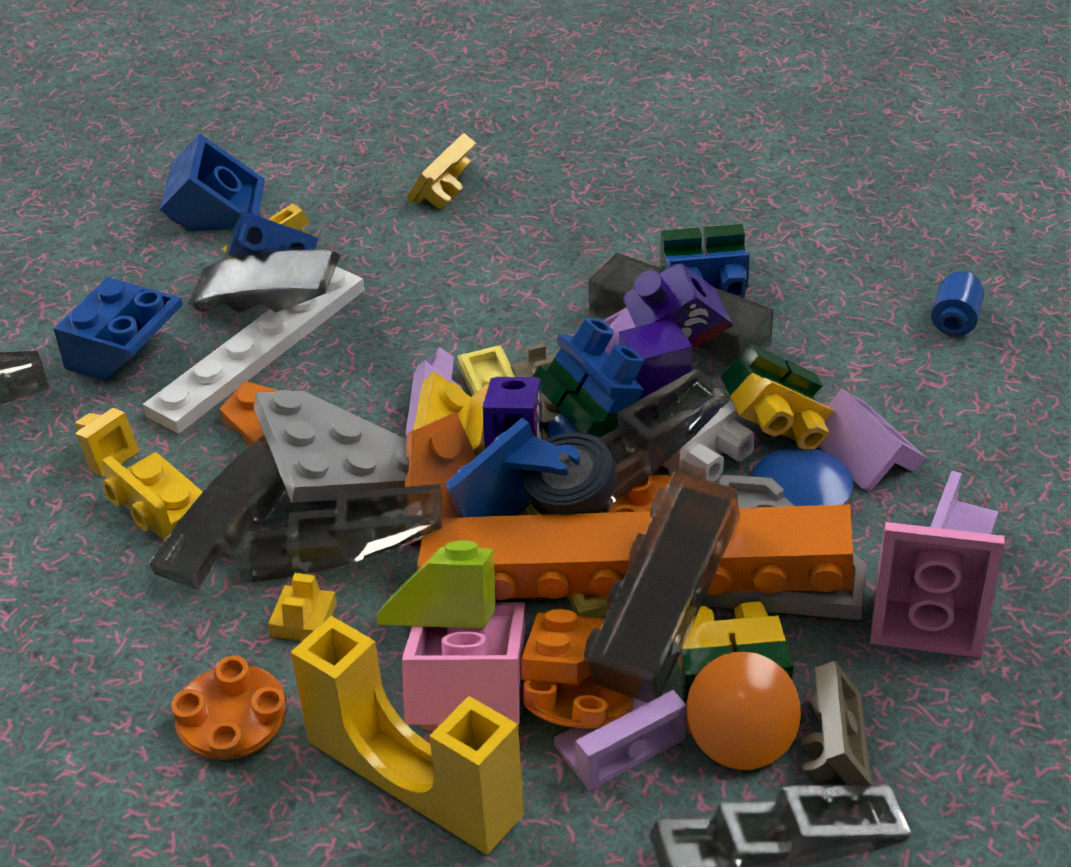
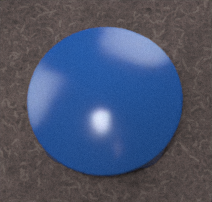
M792 447L772 452L758 462L752 474V477L772 478L784 489V497L794 506L845 505L851 497L853 490V479L848 468L836 457L817 449L804 450L799 447Z

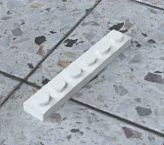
M330 264L143 403L145 416L179 434L238 389L244 381H248L365 291L363 278Z

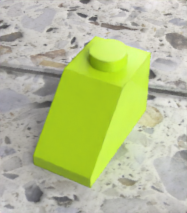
M453 541L445 544V547H440L387 600L377 613V625L485 629L496 611L494 549L478 548L477 543L472 541Z

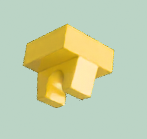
M112 408L103 415L88 413L74 423L77 429L75 434L90 470L101 477L105 476L101 460L112 456L122 464L139 452L131 427L123 411Z
M294 573L291 580L292 586L284 585L268 627L271 637L303 641L327 618L333 616L337 600L335 592L319 589L315 575Z

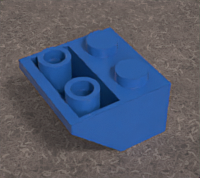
M105 278L53 328L64 368L96 379L106 380L129 361L183 306L182 298L113 278Z

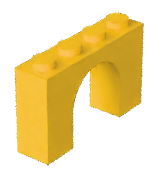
M333 616L327 618L291 651L307 738L310 744L486 855L495 848L524 815L517 723L468 696L429 736L430 743H428L401 719L389 702L382 686L376 642Z

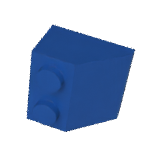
M199 133L171 163L160 210L170 220L177 224H182L191 231L234 229L238 214L242 213V211L259 216L265 179Z

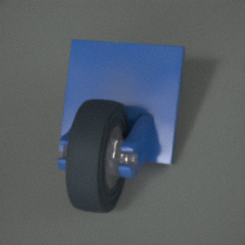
M521 418L506 432L501 433L490 446L469 464L460 468L455 476L445 485L459 518L518 516L530 504L542 515L595 513L612 497L617 484V470L611 452L598 438L585 433L572 432L542 440L533 436L529 422Z

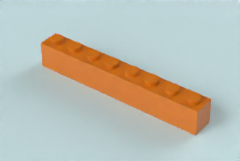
M850 504L579 513L569 515L425 519L417 569H419L440 547H445V544L453 541H472L477 543L478 548L494 549L495 600L517 598L559 599L571 597L574 594H583L584 597L600 596L610 598L633 595L667 596L672 594L703 593L719 595L727 592L777 593L788 591L831 592L834 590H854Z

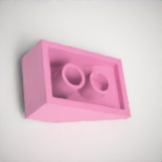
M886 522L874 591L870 644L982 658L1005 536Z
M495 602L496 611L485 629L412 626L402 657L404 722L407 725H419L424 730L435 731L468 696L519 725L522 707L521 688L523 680H520L521 657L524 652L526 602Z

